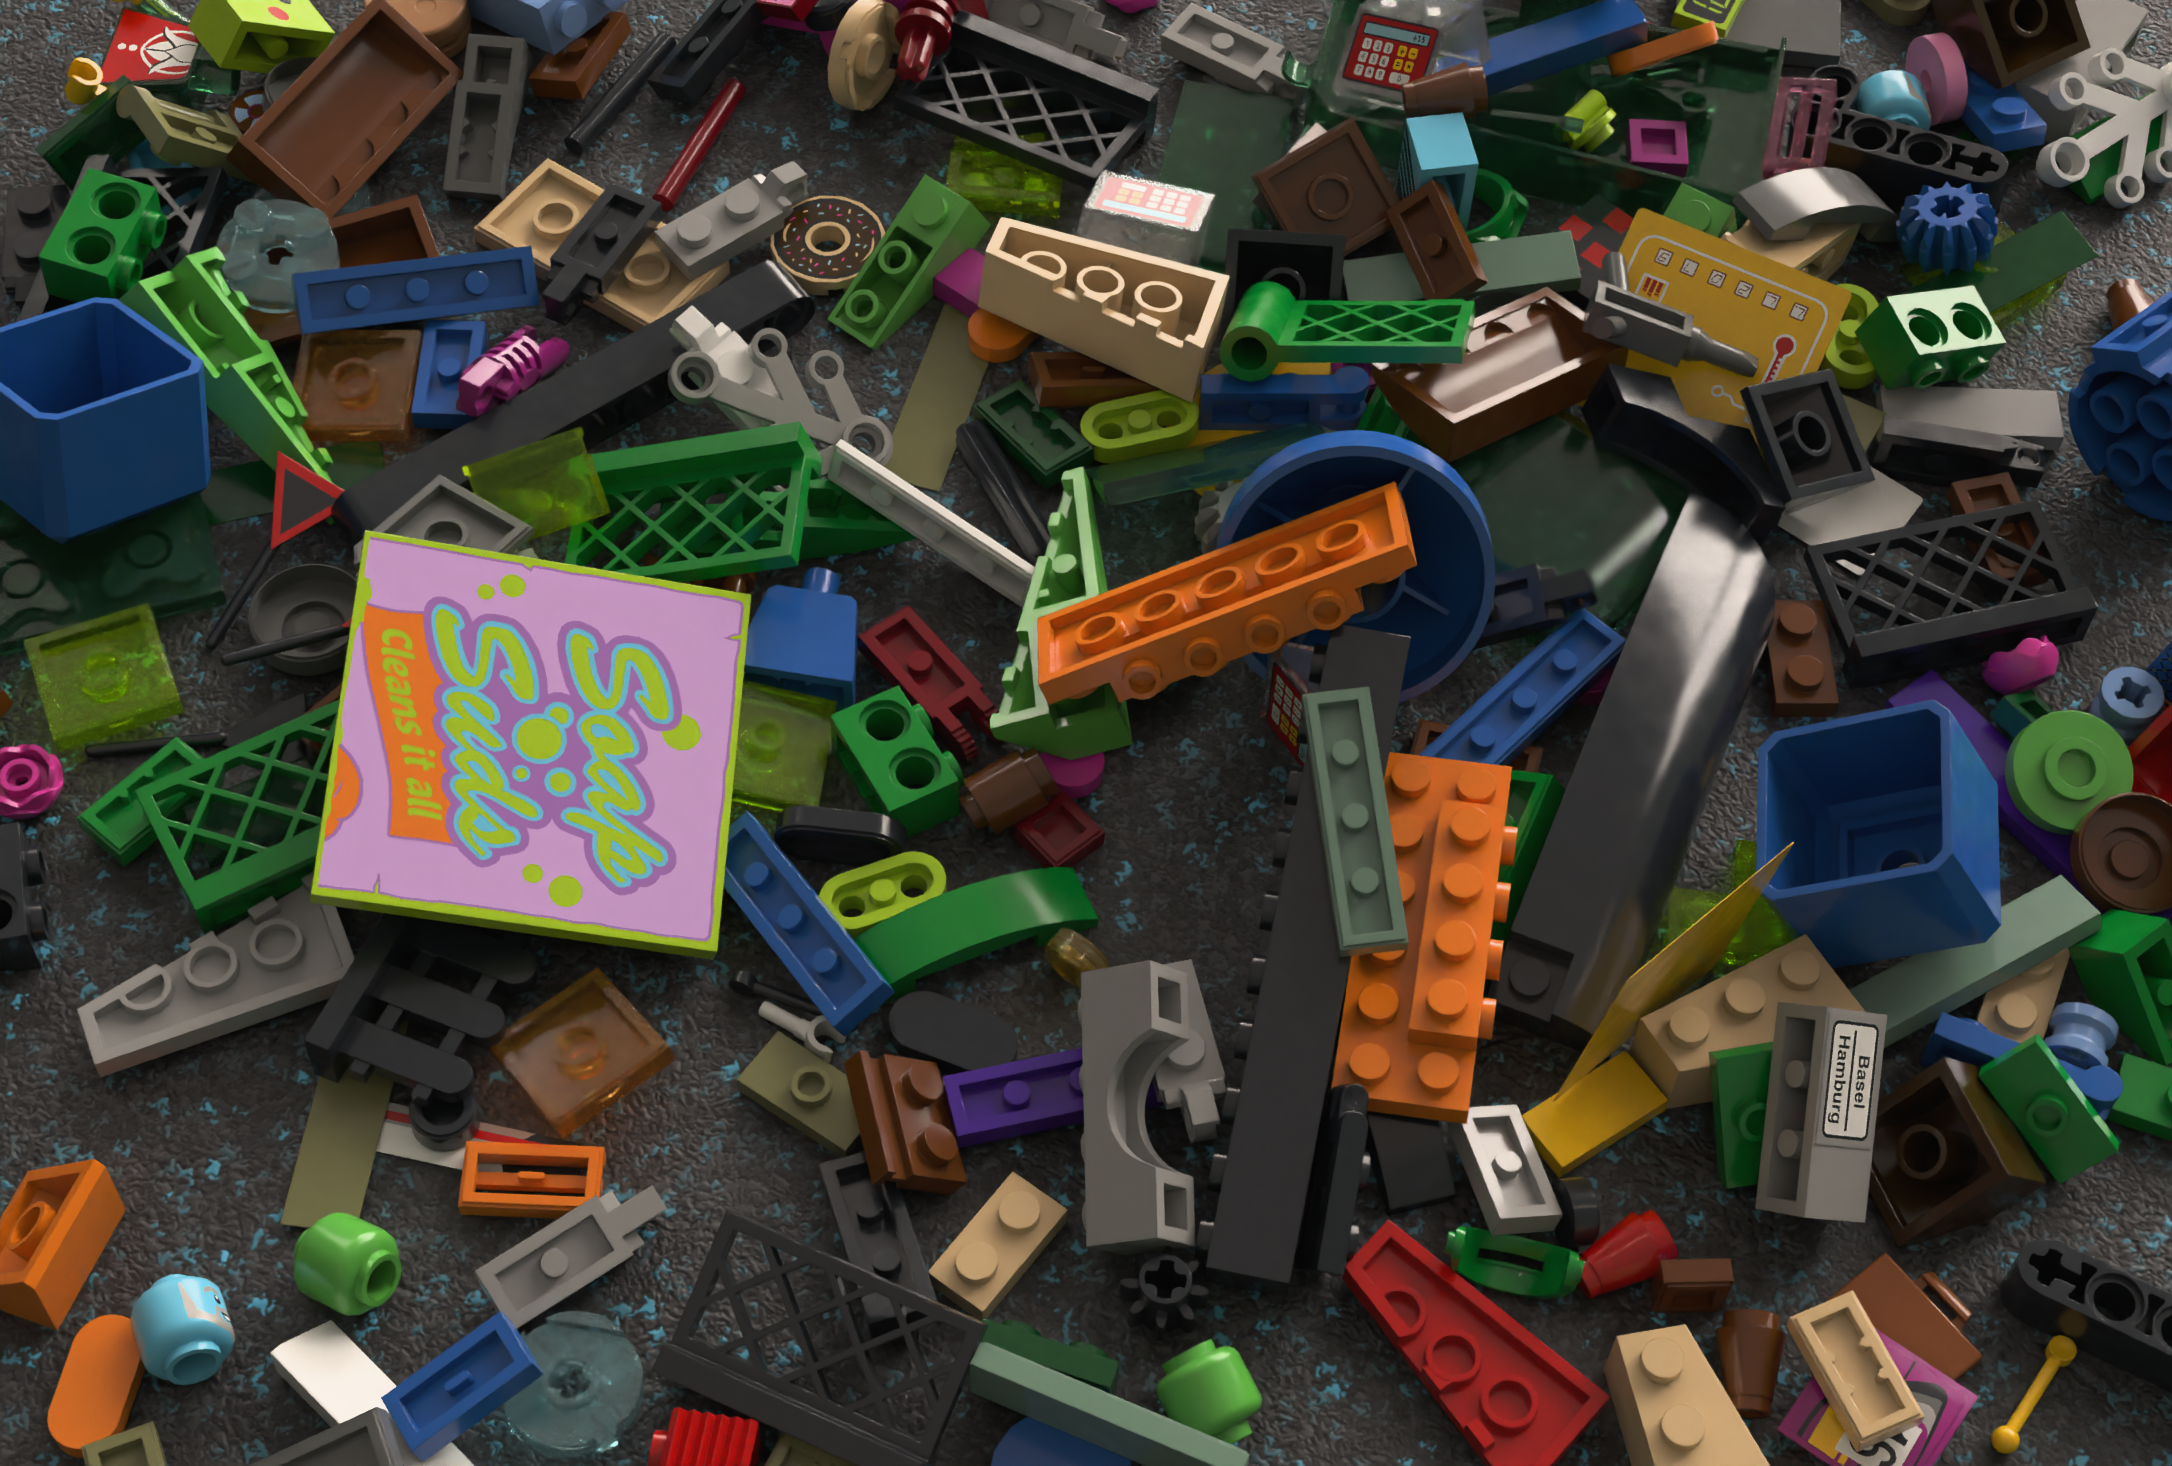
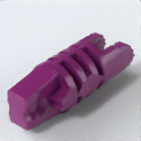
M529 325L523 326L475 359L462 372V377L459 379L458 384L459 397L456 400V410L473 417H478L518 396L562 365L571 352L569 351L570 346L567 345V341L555 336L538 346L536 343L538 333L536 329Z

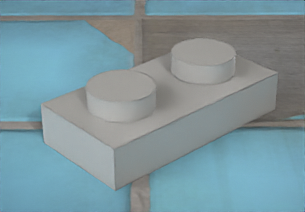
M1517 1104L1469 1107L1467 1124L1448 1122L1447 1126L1491 1236L1554 1231L1563 1213Z

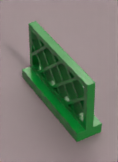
M800 421L573 457L569 477L578 488L565 563L585 567L605 549L614 559L603 567L602 570L679 583L798 566L810 480L820 479L823 459ZM789 484V487L770 505L759 497L767 487ZM735 492L713 513L701 505L711 495ZM662 501H677L655 522L644 514L654 504L661 503ZM751 503L761 513L736 534L726 524ZM622 509L599 530L592 526L594 513ZM692 512L704 520L680 542H677L669 535ZM637 520L647 529L621 551L612 542ZM775 523L783 529L781 546L759 550L751 547ZM717 532L728 540L711 557L697 559L693 555ZM660 541L671 549L655 565L639 567L636 564Z
M339 700L134 790L204 935L210 931L215 932L249 916L248 909L270 896H273L277 901L303 886L301 878L314 871L321 818L310 815L308 812L318 788L326 789L328 775L324 773L331 758ZM331 725V728H330L329 731L323 729V728L328 727V726ZM301 738L323 743L313 770L281 761L289 743ZM271 752L269 758L262 756ZM240 765L263 770L252 798L220 789L227 771ZM275 774L307 783L296 810L264 801ZM209 780L208 785L202 784V782ZM179 792L202 798L190 825L163 818L156 803ZM214 801L246 810L235 838L202 829ZM258 814L290 823L282 842L269 848L247 842ZM302 827L309 828L308 830L300 833ZM172 835L184 838L180 850ZM196 842L229 851L222 869L196 881L194 880L187 863ZM241 854L248 856L247 858L238 861Z

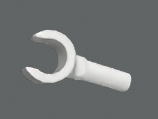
M764 1001L760 1006L759 1016L793 1033V1036L804 1041V1048L826 1062L831 1061L833 1051L827 1046L820 1044L815 1038L820 1035H827L834 1039L835 1042L845 1043L846 1036L844 1037L834 1029L824 1015L818 1016L809 1022L804 1018H798L769 1001Z

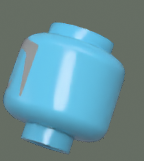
M1887 70L1874 74L1861 84L1856 111L1930 130L1932 117L1924 85L1915 75L1903 70Z
M183 1274L165 1276L157 1280L150 1289L145 1291L133 1306L130 1322L141 1360L149 1373L162 1380H169L179 1385L201 1382L214 1375L232 1352L235 1333L219 1287L208 1279Z

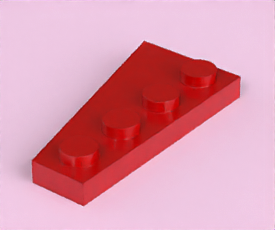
M1389 1219L1354 1255L1353 1259L1345 1265L1342 1279L1486 1466H1556L1607 1407L1611 1396Z

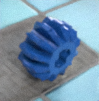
M1947 180L1942 188L1935 189L1928 185H1923L1920 195L1906 196L1899 220L1896 222V238L1899 239V247L1902 248L1905 262L1912 264L1920 263L1923 273L1933 269H1942L1946 276L1949 275L1952 269L1956 268L1971 272L1975 262L1988 261L1989 253L1994 245V237L1997 236L1998 218L1995 217V209L1990 204L1989 195L1984 193L1974 194L1971 184H1966L1960 188H1953Z

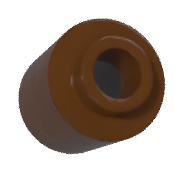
M1031 747L1021 754L1015 749L963 780L969 792L960 797L959 800L978 832L990 825L997 836L1048 806L1047 798L1060 790L1035 748Z

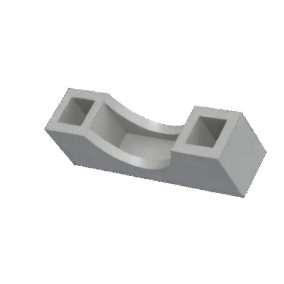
M1152 960L1081 972V998L1078 1003V1017L1082 1026L1083 1064L1079 1072V1083L1083 1093L1084 1133L1081 1138V1154L1085 1162L1086 1201L1082 1208V1221L1086 1230V1247L1121 1255L1163 1251L1166 1246L1172 1247V1249L1195 1247L1193 1176L1171 1168L1158 1156L1150 1142L1145 1124L1146 1096L1155 1072L1170 1053L1189 1041L1187 973Z

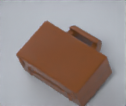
M1887 1253L1882 1254L1826 1300L1829 1301L1853 1290L1875 1329L1954 1381H1958L1981 1362L1982 1354L1960 1332L1973 1313L1934 1272L1922 1274L1920 1278L1912 1281ZM1929 1286L1957 1317L1950 1321L1922 1290Z

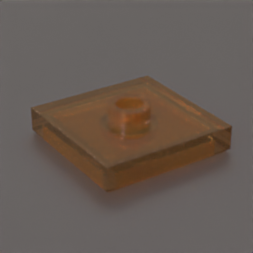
M342 330L302 335L293 388L309 416L301 426H303L310 441H408L423 341L421 331Z
M598 967L507 1028L506 1035L502 1041L493 1047H488L492 1057L562 1138L568 1136L675 1061L670 1046Z

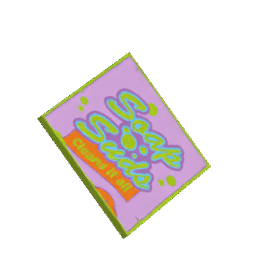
M365 530L309 903L713 960L718 949L751 594Z

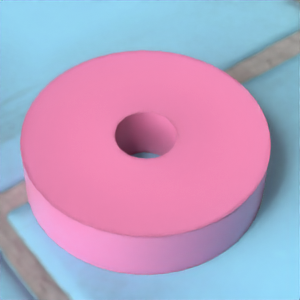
M1939 32L1916 37L1910 43L1907 51L1905 72L1915 75L1924 85L1932 117L1931 126L1956 121L1965 110L1968 95L1967 74L1961 52L1955 41L1946 33Z

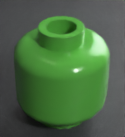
M333 1212L317 1220L299 1237L294 1249L293 1275L298 1289L304 1295L343 1315L351 1316L364 1314L385 1303L398 1286L402 1265L395 1239L384 1229L352 1214Z
M1209 1339L1162 1365L1166 1376L1158 1383L1156 1392L1169 1419L1231 1445L1253 1433L1247 1420L1254 1416L1261 1408L1262 1397L1235 1348L1230 1346L1216 1348L1212 1339Z

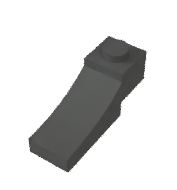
M468 33L463 79L457 80L443 182V191L447 197L499 202L504 200L513 142L522 108H526L529 85L528 77L530 76L532 52L525 38Z

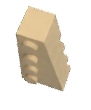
M1001 217L985 251L978 307L1193 403L1201 381V374L1204 373L1219 332L1230 276Z
M1686 1324L1616 1336L1604 1367V1374L1631 1466H1770Z

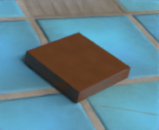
M1353 117L1250 177L1280 231L1346 235L1344 256L1392 229L1393 226L1386 210L1400 201Z

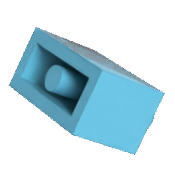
M1463 112L1406 118L1395 193L1401 201L1432 179L1442 183L1465 232H1467L1479 163Z

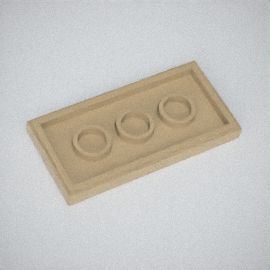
M547 158L474 227L476 242L490 250L531 246L535 274L547 282L546 276L551 269V256L604 192V189ZM660 222L658 226L654 229V231L665 226L666 224ZM653 231L604 295L600 294L599 299L594 303L586 300L583 303L635 332L717 287L730 274L729 260L693 281L689 280L656 246Z

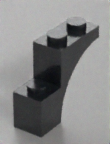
M1608 363L1581 408L1597 448L1609 450L1639 461L1665 475L1687 492H1693L1720 505L1737 518L1753 535L1759 546H1761L1770 531L1778 525L1786 507L1750 429L1689 416L1685 411L1671 377Z

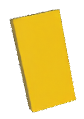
M1625 1050L1585 1075L1556 1101L1553 1100L1557 1093L1524 1113L1522 1118L1536 1151L1560 1178L1664 1112L1668 1099Z

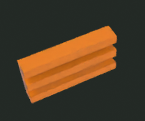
M466 1141L458 1201L460 1214L559 1219L597 1195L600 1198V1195H602L604 1183L602 1176L606 1164L605 1148L596 1146ZM479 1163L576 1167L588 1168L587 1176L527 1171H520L518 1173L478 1171ZM475 1190L585 1194V1197L475 1192Z

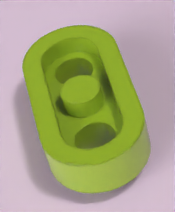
M1837 284V286L1849 290L1852 297L1842 317L1844 321H1840L1820 364V369L1822 371L1832 368L1839 387L1847 389L1863 388L1875 380L1877 371L1856 336L1855 331L1877 308L1878 303L1875 297L1863 287L1854 284Z
M1164 390L1106 401L1092 406L1084 413L1080 424L1081 436L1094 448V460L1102 463H1120L1175 451L1188 446L1196 438L1199 430V409L1195 400L1191 403ZM1171 425V427L1162 428L1163 426Z
M905 852L832 877L822 887L819 897L849 935L855 938L878 923L910 907L947 893L946 873L941 863L933 856L923 852ZM916 888L922 890L924 894L912 898L906 896L904 892L908 889ZM848 909H858L863 912L862 915L857 917H845L842 915Z

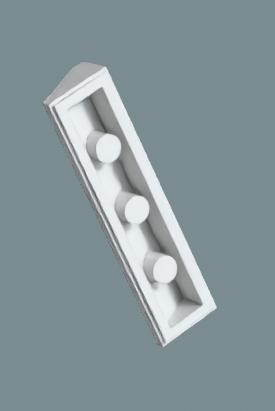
M842 439L838 441L835 445L828 473L829 480L1020 607H1024L1035 569L1033 565Z
M332 1320L280 1344L270 1353L277 1372L330 1427L336 1426L372 1408L379 1407L387 1411L404 1466H474L452 1442L424 1462L411 1452L381 1399L382 1396L395 1388L396 1385Z

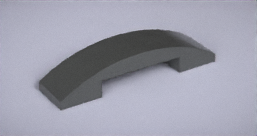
M1807 168L1780 174L1738 192L1732 201L1767 240L1803 241L1815 223H1862L1859 232L1869 242H1899V239L1896 238V222L1899 220V217L1861 178L1849 171L1838 168Z

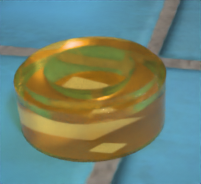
M1068 928L1059 929L1044 948L1046 959L1054 970L1065 980L1080 989L1081 972L1111 967L1106 956L1091 941Z

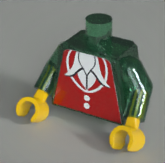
M111 0V1H113V2H124V1H127V0ZM129 0L134 5L132 8H122L100 67L87 58L80 57L74 59L67 71L69 80L64 88L65 95L69 101L74 104L83 105L89 103L91 99L94 100L117 79L125 75L135 86L147 89L154 98L202 112L208 93L237 95L241 82V70L220 68L188 27L191 20L175 10L166 1Z

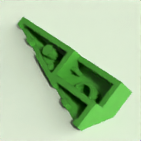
M217 246L186 256L171 271L138 281L119 299L127 307L203 360L206 405L275 472L277 451L332 483L327 470L333 461L326 448L314 449L302 426L309 416L269 341L259 339L248 325L243 314L250 305L243 292L234 291L231 293L220 272V268L226 260ZM331 517L325 519L330 525L335 523Z
M1083 466L1063 472L1061 481L1064 491L1058 512L1051 513L1047 525L1050 539L1045 556H1038L1016 630L1019 644L1012 667H1005L1002 684L1005 690L999 712L992 713L990 718V729L995 739L1027 748L1034 747L1037 751L1069 760L1133 744L1126 700L1119 703L1110 683L1099 686L1093 693L1083 698H1066L1050 705L1038 685L1037 618L1108 592L1091 485Z

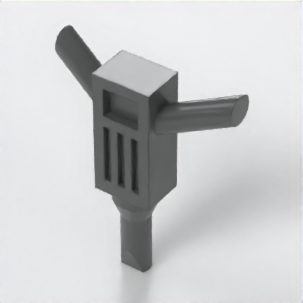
M1609 252L1603 257L1602 266L1605 282L1598 281L1587 305L1582 326L1583 332L1675 367L1678 366L1681 359L1687 362L1704 361L1739 375L1754 377L1758 368L1757 357L1744 350L1712 339L1702 328L1693 325V315L1630 292L1624 256L1619 252Z

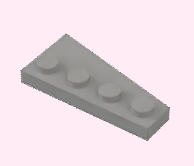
M313 872L301 878L303 886L277 901L273 896H270L248 909L250 917L218 936L213 931H210L188 944L190 951L162 968L154 964L78 1008L93 1062L100 1078L330 998L355 958L336 906L309 903Z

